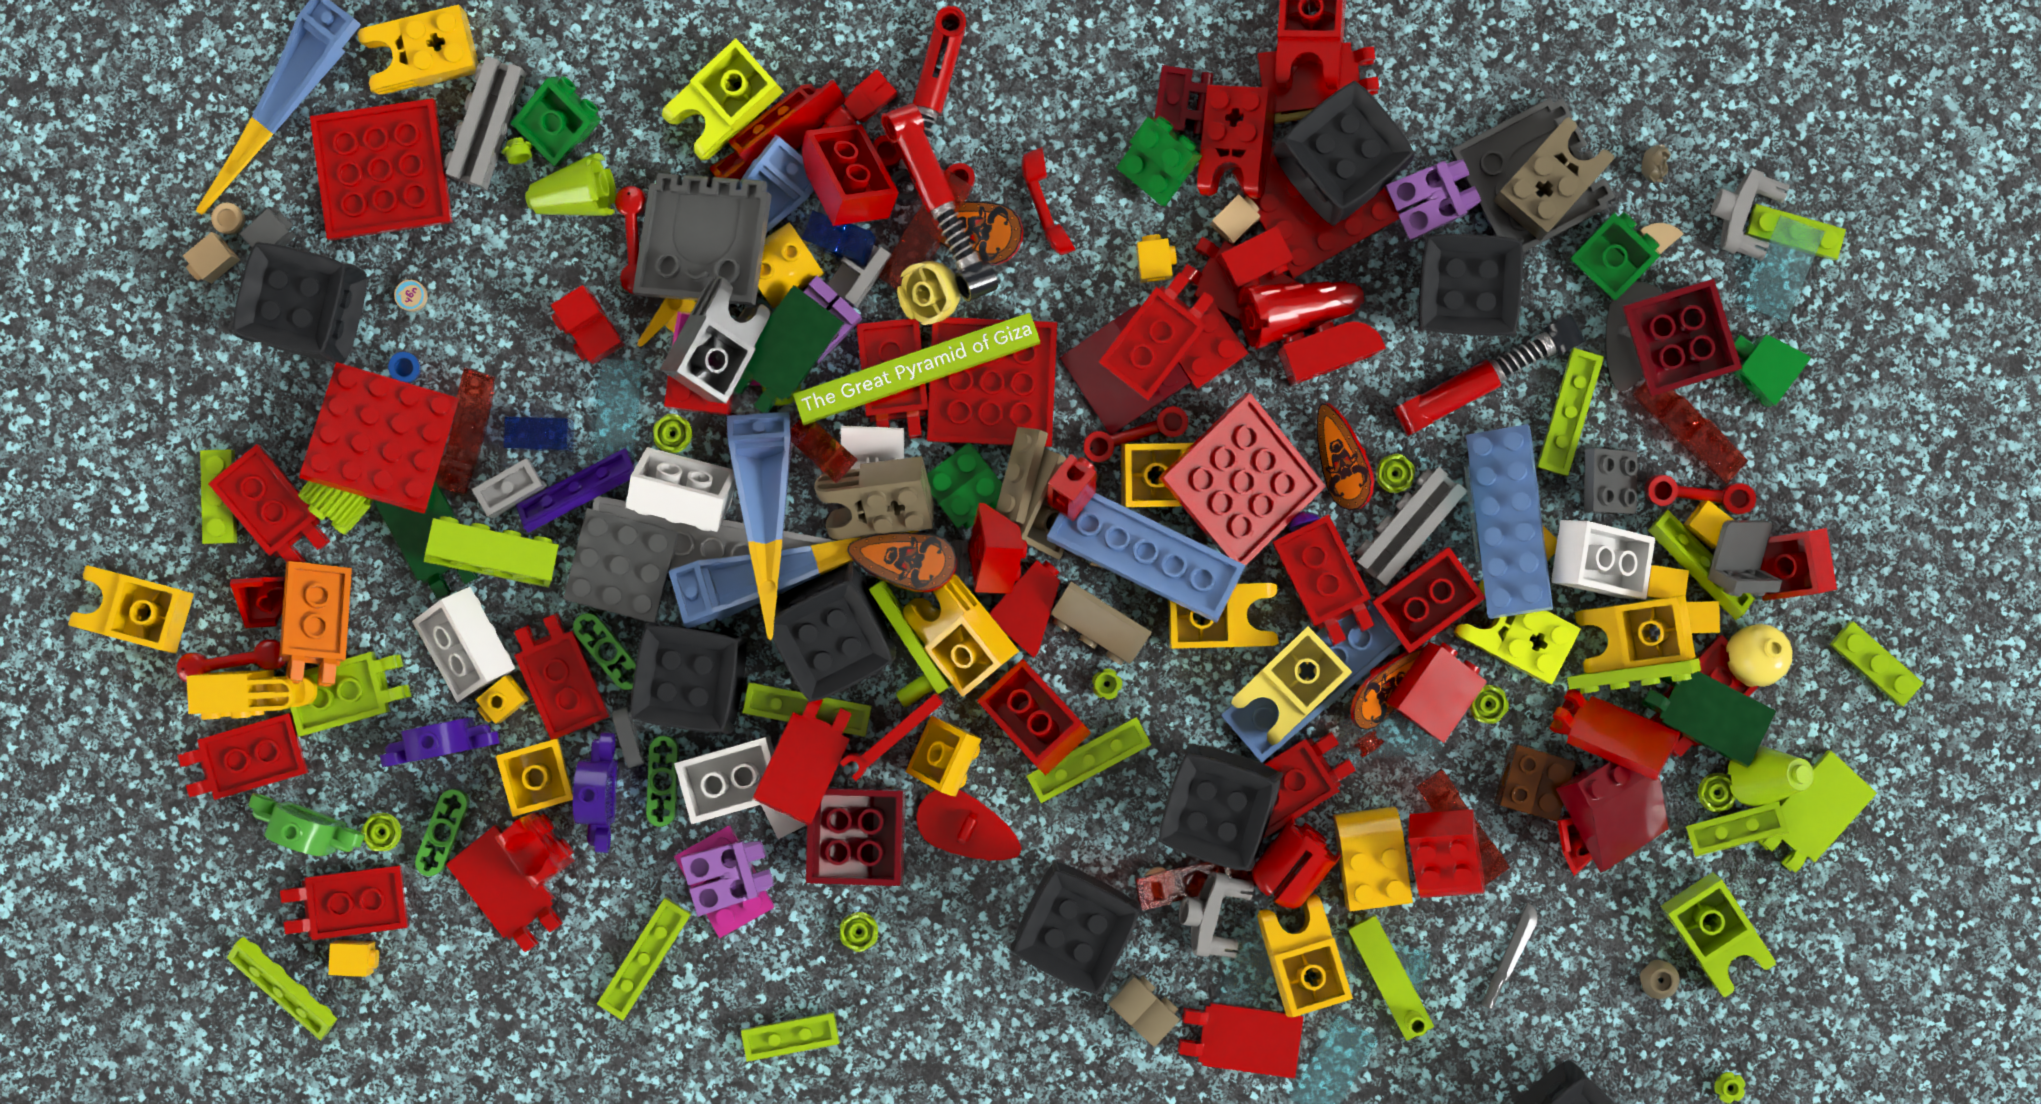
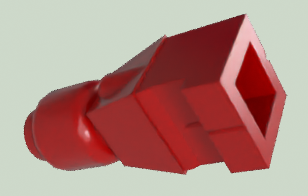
M876 69L844 99L845 107L838 106L825 117V124L821 129L856 125V121L859 123L866 122L898 96L897 91L881 72Z

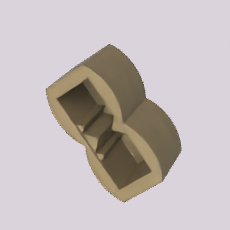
M1132 974L1107 1002L1143 1038L1155 1047L1179 1022L1180 1018L1175 1014L1179 1009L1166 996L1160 1000L1153 993L1156 987L1145 976L1142 975L1138 979Z

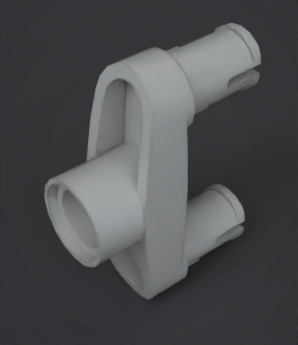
M1751 168L1741 180L1735 193L1721 188L1711 208V215L1724 219L1720 241L1721 249L1733 254L1739 252L1762 261L1767 253L1764 249H1768L1769 242L1745 235L1743 231L1756 194L1783 203L1787 196V193L1784 192L1789 191L1790 185L1765 177L1764 172Z
M1212 872L1205 880L1198 898L1185 896L1182 899L1179 908V921L1182 925L1191 926V949L1195 956L1208 957L1209 955H1217L1232 959L1236 957L1237 953L1232 950L1238 951V940L1236 938L1213 936L1223 898L1228 896L1251 900L1252 894L1248 893V891H1254L1252 880L1229 878L1227 874Z

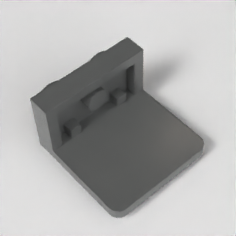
M1766 520L1725 521L1720 531L1708 580L1723 587V592L1732 596L1740 597L1743 593L1764 596L1767 592H1779L1782 580L1760 569L1772 524Z

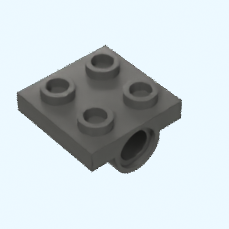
M1596 448L1585 449L1584 512L1594 514H1636L1638 452Z

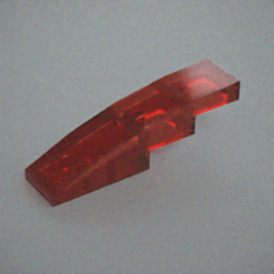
M946 169L944 175L956 199L953 202L954 206H956L953 210L956 213L973 191V188ZM923 204L905 230L879 276L881 280L895 290L901 286L903 277L900 276L907 267L916 263L930 261L941 246L939 242L943 238L941 235L943 230L938 228L939 222L934 220L932 213H927Z
M1644 382L1632 395L1678 442L1724 483L1728 484L1748 462L1743 454L1710 419L1704 418L1684 396L1678 395L1674 390L1650 397L1646 382Z

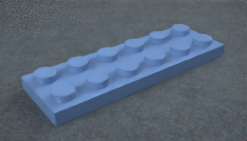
M1525 424L1468 434L1466 439L1488 617L1493 619L1552 610L1553 604L1530 426Z
M1097 493L1094 494L1074 521L1059 513L1047 535V541L1216 623L1245 569L1244 564Z
M1370 600L1368 601L1370 605L1366 608L1374 623L1373 627L1361 632L1353 614L1338 621L1346 637L1345 641L1333 646L1325 628L1315 633L1344 662L1352 673L1280 742L1272 746L1267 741V733L1276 724L1279 716L1277 705L1269 698H1257L1244 708H1235L1231 705L1220 714L1261 763L1401 645V642ZM1303 662L1300 664L1299 667L1302 671L1299 675L1301 678L1305 679L1308 676L1309 679L1315 677L1313 670L1316 666L1310 662L1307 665Z

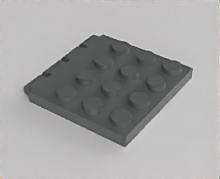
M1548 98L1449 151L1454 161L1464 160L1470 174L1464 180L1468 188L1475 186L1481 199V202L1477 205L1493 235L1517 240L1523 238V252L1609 208L1606 202L1615 198L1606 178L1596 183L1594 181L1541 241L1535 238L1493 201L1503 187L1567 117L1573 118L1563 98L1554 103L1551 98ZM1577 125L1568 141L1569 151L1578 160H1590L1594 158L1591 150L1582 155L1579 152L1580 149L1588 144ZM1541 190L1536 192L1539 197L1545 195Z
M658 173L656 184H649L633 293L637 296L698 301L707 283L711 279L721 276L728 280L733 287L729 299L730 304L755 306L772 197L770 193L766 192V181L744 179L740 190L739 179L714 177L712 187L710 188V177L684 175L681 185V175Z

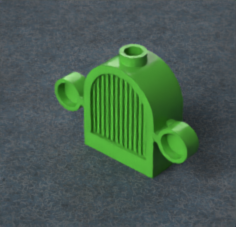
M252 793L248 804L253 809L252 813L255 818L268 823L264 833L266 838L281 846L305 854L326 856L335 853L337 849L350 852L354 847L360 848L365 834L346 827V822L290 801L279 803L270 797Z

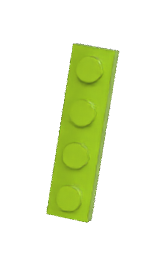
M1577 348L1571 350L1536 468L1565 477L1569 475L1602 366L1603 356Z
M1668 509L1659 515L1648 530L1655 540L1676 559L1680 566L1689 570V573L1698 581L1699 585L1716 601H1719L1723 610L1728 612L1735 620L1743 616L1755 598L1750 593H1743L1740 597L1726 594L1723 592V587L1708 580L1714 556Z
M1693 658L1686 661L1575 674L1567 677L1569 689L1580 688V693L1584 694L1599 691V685L1610 684L1611 690L1630 687V681L1640 680L1641 686L1661 683L1660 678L1668 676L1672 677V682L1692 679L1691 673L1701 671L1699 658Z
M749 682L743 713L788 722L793 712L802 715L808 699L799 691ZM829 697L822 699L823 702L815 716L816 718L832 725L840 708L852 713L843 733L866 737L872 709L871 705Z
M1134 717L1074 749L1046 776L1037 769L1027 774L1026 777L1040 803H1043L1150 746L1151 743L1138 718Z
M665 897L597 1002V1005L623 1021L692 913L668 897Z
M244 936L234 944L227 959L319 1040L323 1039L337 1021L331 1010L316 1001L303 985L291 979L279 964L273 963L265 956L258 945L249 942Z

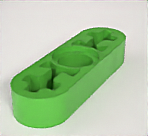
M592 613L578 616L573 625L577 638L619 688L624 690L632 689L633 683L630 681L622 682L621 678L624 674L620 668L616 667L612 671L610 666L618 663L624 656L626 661L621 663L626 670H635L636 661L599 616ZM584 620L587 622L595 621L596 625H594L593 630L598 636H601L603 631L607 635V637L598 640L594 647L590 644L591 641L596 640L592 634H583L581 631L584 628L582 623ZM606 642L613 643L617 649L615 658L610 661L604 660L600 655V648Z
M668 735L655 738L649 747L646 815L649 822L657 827H664L670 824L675 819L677 811L678 775L674 763L679 762V745L673 737ZM662 741H667V746L672 747V753L666 755V764L672 762V769L665 766L655 768V762H662V754L656 752V747L661 746ZM659 772H666L671 777V785L666 790H660L654 784V778ZM653 793L661 796L671 794V800L664 799V809L669 810L670 814L665 816L663 821L659 820L658 815L653 814V810L660 806V798L654 800Z
M461 789L447 790L438 800L415 859L416 868L422 875L434 876L442 872L447 864L470 804L468 795ZM455 795L459 796L457 801L462 804L461 808H455L451 814L452 818H457L456 823L449 818L440 817L441 813L444 815L448 814L451 805L447 803V798H453ZM439 823L448 825L451 830V835L447 841H440L435 837L434 829ZM429 842L437 847H445L444 852L441 849L436 852L434 860L439 862L438 866H433L430 869L427 868L428 863L424 861V857L431 856L435 847H429Z

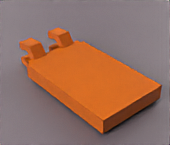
M293 561L286 563L279 656H283L282 661H288L286 679L291 680L293 684H299L300 681H303L305 663L320 664L317 686L331 687V684H335L336 666H340V662L346 660L352 568Z

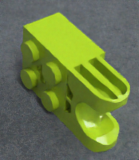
M1711 872L1660 906L1713 986L1723 997L1726 998L1735 989L1728 975V967L1736 957L1748 955L1764 970H1769L1776 965L1775 959L1757 934L1755 928L1723 880L1714 872ZM1711 914L1709 916L1712 919L1709 922L1703 921L1706 915Z

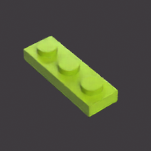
M1755 204L1751 211L1745 235L1835 261L1839 257L1846 229Z
M200 450L202 544L237 543V518L208 485L210 481L235 462V450Z
M1849 621L1829 644L1899 706L1904 707L1924 684L1854 621Z
M1779 801L1686 826L1695 857L1789 833Z
M834 1011L741 1030L746 1062L840 1043Z

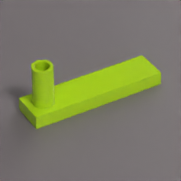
M881 581L870 588L869 591L924 672L923 675L896 692L902 705L907 708L934 689L939 694L952 685L951 682L923 649L926 645L906 622L903 616V607L886 581Z
M1373 914L1347 928L1405 1040L1409 1041L1416 1036H1422L1432 1029L1434 1025L1376 915Z

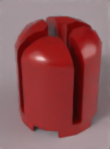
M1292 817L1256 862L1252 870V876L1255 884L1263 894L1269 896L1274 891L1275 898L1273 902L1281 907L1295 909L1304 904L1342 856L1339 851L1334 855L1326 847L1328 839L1306 822L1300 827L1295 824V817Z

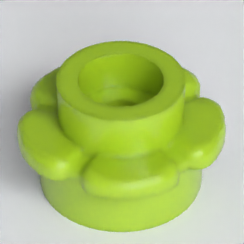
M513 138L506 142V146L502 149V154L507 157L509 164H521L532 158L530 149L533 146L530 142H525L523 138Z
M1104 669L1103 672H1097L1092 678L1094 694L1099 698L1105 697L1107 700L1115 698L1118 695V691L1122 689L1121 677L1117 676L1116 671L1112 669ZM1105 681L1110 682L1109 687L1104 686Z
M1725 1072L1715 1082V1092L1719 1095V1099L1725 1103H1732L1734 1100L1740 1101L1745 1094V1081L1740 1075ZM1729 1085L1733 1086L1731 1091L1728 1090Z

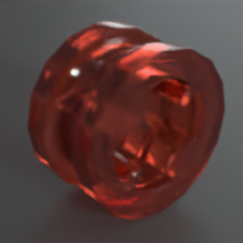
M1372 729L1353 744L1354 748L1361 750L1360 756L1362 758L1372 753L1384 743L1383 738L1379 739L1376 736V729Z

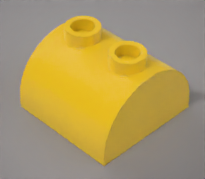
M790 222L765 238L758 288L774 309L781 303L793 285L802 290L809 285L816 275L818 277L825 275Z
M931 715L905 772L942 793L956 797L958 790L967 781L966 773L972 760L976 759L979 755V744L982 739Z
M558 738L496 756L512 817L573 800V790Z

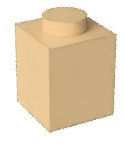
M1238 194L1212 220L1210 226L1225 241L1234 245L1259 220L1261 216L1257 212L1260 209L1249 197L1246 196L1243 199Z
M213 232L183 255L189 263L186 266L189 273L196 280L202 279L211 284L240 261L224 239Z

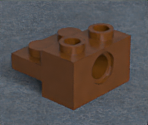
M1510 743L1494 803L1557 822L1561 815L1563 802L1556 788L1571 779L1575 761Z

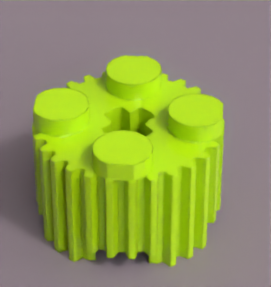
M308 481L298 493V496L310 505L308 507L310 512L321 520H324L325 517L333 520L331 525L344 535L355 526L373 502V499Z

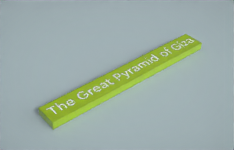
M1029 312L794 393L793 396L802 423L806 425L1041 343Z

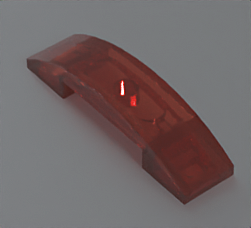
M467 367L463 369L456 397L459 398L446 453L441 458L436 477L437 483L442 488L465 494L468 489L488 425L494 395L495 376Z
M800 419L791 428V442L836 484L858 461L856 457L816 422L803 425Z
M1442 768L1416 786L1431 812L1468 809L1459 796L1460 793ZM1475 819L1485 885H1487L1508 870L1510 866Z
M1205 861L1153 873L1134 880L1141 911L1169 905L1171 902L1182 900L1185 896L1198 897L1205 880L1212 872L1227 874L1229 878L1252 880L1254 885H1256L1252 876V870H1236Z

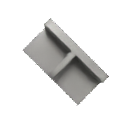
M861 237L848 256L842 258L841 266L827 285L839 297L855 308H858L892 259L891 253L881 246L878 248L864 237Z
M526 458L476 486L472 491L486 516L495 518L515 507L516 504L545 490L548 486L544 481L540 480L530 460Z

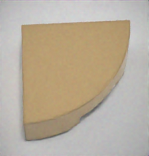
M1666 223L1650 224L1638 231L1642 237L1648 233L1660 244L1656 249L1660 254L1683 235V232L1678 228Z

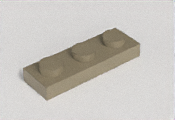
M1017 428L996 507L997 512L1014 523H1025L1048 433L1042 430Z

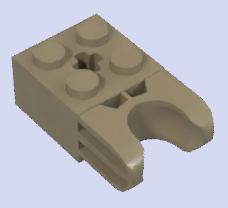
M1570 117L1564 119L1493 200L1539 241L1549 233L1615 157L1609 150L1605 149L1590 160H1578L1573 157L1568 148V141L1571 134L1577 128V124ZM1541 190L1545 195L1539 197L1536 192Z
M922 456L860 464L858 469L824 473L815 481V492L822 502L839 503L846 506L832 511L826 520V530L832 539L841 540L875 534L900 533L933 528L934 501Z

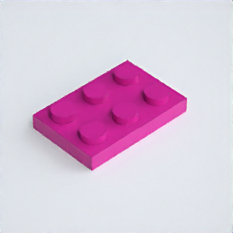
M728 825L675 855L674 858L685 876L680 859L682 856L735 843L739 840L731 826ZM718 876V877H715V878H712V879H708V880H705V881H702V882H698V883L692 884V885H690V887L696 886V885H699V884H702V883L711 882V881H714V880H717V879H720V878H719V876ZM764 890L759 892L758 897L707 913L706 915L719 939L773 909L775 905L768 892Z

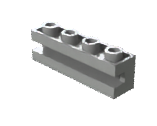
M485 56L484 62L478 64L474 76L475 81H477L475 89L467 95L464 109L467 112L464 121H460L456 127L454 138L457 141L454 150L448 152L444 163V168L447 169L445 174L450 178L488 190L527 75L521 67L510 63L509 65L500 63L498 59Z
M1436 467L1432 471L1427 468L1416 480L1419 486L1412 495L1407 491L1396 503L1395 506L1399 510L1393 517L1390 518L1387 515L1377 525L1375 530L1379 533L1371 542L1366 539L1355 551L1358 557L1354 563L1379 585L1386 586L1466 494L1467 490L1459 483H1454L1447 477L1449 474L1442 468Z

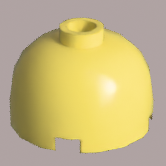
M925 261L910 265L902 272L900 276L903 277L902 284L897 289V295L901 308L911 320L916 319L922 322L920 323L922 325L933 324L943 321L955 311L961 294L955 281V273L946 265L935 261Z
M1761 623L1746 626L1731 636L1726 647V652L1729 651L1730 662L1727 663L1730 671L1737 680L1746 686L1765 687L1774 684L1787 674L1792 664L1790 641L1783 632L1771 625Z

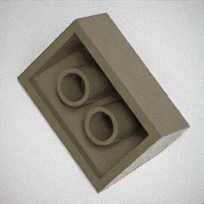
M1044 448L1025 523L1015 524L1020 527L1022 540H1026L1028 546L1060 560L1065 549L1047 541V535L1060 513L1048 504V482L1067 458Z
M1073 582L1069 583L1050 613L1055 617L1052 623L1067 632L1072 627L1082 634L1079 640L1094 649L1098 644L1108 650L1105 656L1119 665H1122L1124 661L1131 664L1152 633Z

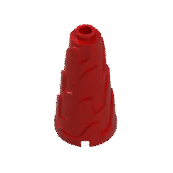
M1347 281L1249 285L1241 288L1238 297V308L1246 306L1245 314L1239 315L1242 330L1249 345L1255 347V349L1266 347L1273 342L1302 333L1304 330L1326 324L1333 319L1354 314L1355 310H1358L1360 305L1364 303L1362 288L1356 286L1355 283H1348Z

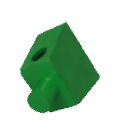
M1741 334L1733 340L1738 357L1741 358L1740 363L1742 369L1734 371V374L1767 408L1775 406L1811 359L1807 354L1767 334L1758 337L1754 343Z

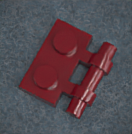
M1162 65L1154 118L1158 116L1165 118L1174 126L1172 131L1180 133L1184 132L1185 121L1193 122V134L1202 136L1207 85L1213 84L1214 74L1202 72L1200 83L1191 82L1193 69ZM1189 93L1198 95L1196 110L1187 109Z

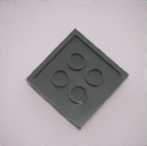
M587 508L563 599L656 623L680 532Z

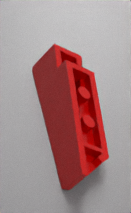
M830 80L826 85L815 89L812 84L801 85L729 139L728 143L735 152L712 165L709 170L715 177L733 178L741 181L753 160L759 157L775 136H779L796 150L803 143L805 131L817 129L824 122L826 116L844 103L845 96L834 80Z

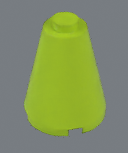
M600 153L590 154L530 184L528 191L525 193L529 209H533L536 214L608 216L614 214L615 209H611V204L615 203L616 186L611 169H604L600 162L605 161V158Z
M1763 745L1759 746L1748 768L1730 760L1728 765V775H1731L1732 785H1729L1732 794L1742 804L1752 807L1774 803L1806 790L1810 787L1814 778L1813 768L1805 759Z

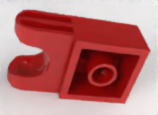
M1280 0L1275 70L1278 88L1287 89L1291 87L1295 71L1302 64L1309 62L1317 63L1323 68L1326 88L1332 90L1340 88L1346 0ZM1310 12H1317L1315 15H1310Z
M1207 85L1200 150L1202 157L1199 160L1197 188L1201 195L1212 196L1217 193L1223 174L1231 168H1240L1243 171L1244 190L1251 198L1260 199L1264 195L1268 158L1271 155L1277 95L1268 87ZM1242 116L1243 121H1238L1237 126H1235V121Z
M538 812L517 819L504 829L502 833L494 837L534 890L546 884L575 861L571 856L574 853L571 846L565 839L559 840L552 831L555 828L553 823L545 814L539 815Z

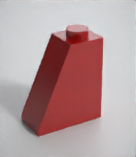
M1036 560L1014 585L1012 594H1006L989 613L999 627L1033 658L1038 654L1060 584V580L1056 577L1059 571L1047 560L1042 564Z

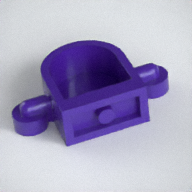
M473 717L401 731L403 741L388 744L385 747L386 754L379 756L383 768L499 744L500 741L498 731L491 732L487 724L474 726Z
M601 733L600 739L592 741L591 759L586 758L578 762L574 778L575 824L588 825L587 842L595 847L596 853H609L611 846L610 824L615 822L618 760L613 759L615 753V733Z

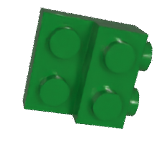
M559 76L547 78L511 122L554 167L560 166L578 143L584 142L602 120L596 114L598 112L597 106L588 99L584 98L582 100L574 92L576 90L575 84L563 76L561 78Z
M1161 116L1157 118L1147 117L1130 140L1132 146L1116 168L1158 204L1166 206L1202 155L1194 150L1197 145L1184 135L1180 137L1172 131L1174 126Z
M1614 211L1570 257L1614 301L1660 257V253L1656 250L1660 244L1648 233L1642 237L1634 229L1637 223L1624 211L1620 215Z
M967 443L927 474L933 497L958 529L964 526L967 530L973 526L979 503H985L993 509L997 507L1002 483L971 443Z

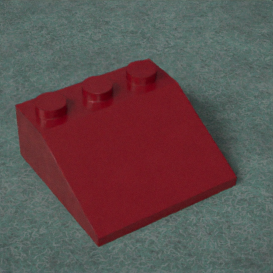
M1714 279L1622 307L1650 397L1742 369Z
M1139 303L1060 357V360L1109 435H1113L1190 384V380L1179 363H1177L1150 400L1147 401L1098 363L1141 307Z
M1603 758L1556 788L1600 873L1605 872L1669 829L1660 775L1657 780H1653Z
M827 788L810 826L807 825L806 883L901 886L904 879L906 789Z

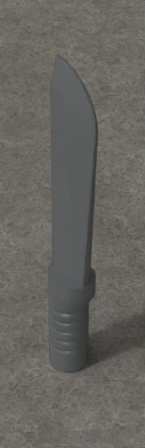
M1528 902L1481 1005L1491 1010L1494 1008L1504 982L1509 981L1510 975L1537 924V912Z

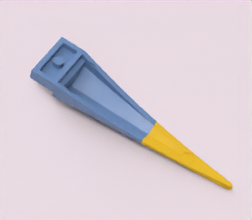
M309 0L298 14L279 62L251 119L226 163L197 207L196 212L202 215L208 210L345 53L342 48L361 24L332 1Z
M775 136L759 157L753 160L740 181V190L744 179L766 181V192L772 195L766 233L806 201L814 191L806 175L802 156L779 136ZM665 298L638 340L637 345L641 347L646 344L670 321L686 300Z
M789 412L727 416L729 454L767 638L770 641L773 638L792 449Z
M920 530L908 531V532H900V533H916V532H918V531H920ZM863 537L781 550L777 595L852 562L853 559L847 551L848 546L853 541ZM750 555L698 560L669 570L686 629L714 619L718 621L760 603Z

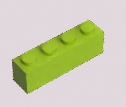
M442 516L440 520L433 518L424 562L549 588L559 546L558 544H553L551 539L536 536L534 539L521 537V533L513 530H503L502 533L491 531L489 526L480 523H472L471 526L458 524L459 521L451 517Z

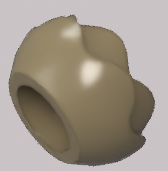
M1655 145L1647 149L1642 160V175L1654 184L1655 182H1663L1662 177L1668 172L1666 161L1670 158L1671 154L1668 148H1665V145Z
M1653 960L1640 973L1642 989L1649 997L1661 1000L1671 997L1679 987L1680 978L1678 971L1669 962ZM1660 977L1663 978V982H1662V983H1659V982H1658V979H1659Z

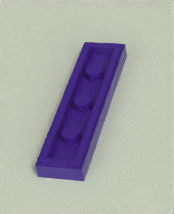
M624 448L516 504L523 528L529 533L629 481L635 469L629 451Z

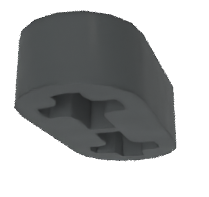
M625 707L612 711L614 726L628 768L644 764V754L634 720L631 719L630 709Z

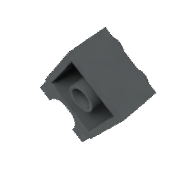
M721 276L711 279L705 286L660 370L707 401L726 404L756 350L754 345L769 319L770 312L763 304L756 303L755 306L747 305L740 316L734 320L728 311V303L733 287L728 280Z

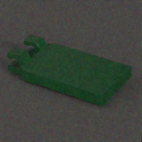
M793 285L769 317L754 345L756 350L734 391L738 394H743L752 381L756 380L766 390L754 406L761 412L768 413L778 399L782 401L785 397L790 399L845 323L797 286Z
M436 479L425 514L373 499L418 581L421 580L423 584L428 582L437 599L451 593L452 591L442 574L452 568L424 562L433 518L440 520V517L445 516L457 519ZM457 569L464 584L479 578L475 572Z
M1699 671L1691 673L1692 679L1672 682L1671 676L1661 677V681L1674 687L1668 699L1651 689L1646 693L1641 704L1660 714L1659 718L1662 719L1660 724L1681 732V735L1746 768L1750 766L1776 713V710Z

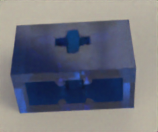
M814 210L802 237V240L811 248L839 258L845 257L851 262L864 267L868 263L877 239L870 230L853 224L833 226L828 215Z
M505 417V449L514 451L573 452V420L568 418Z

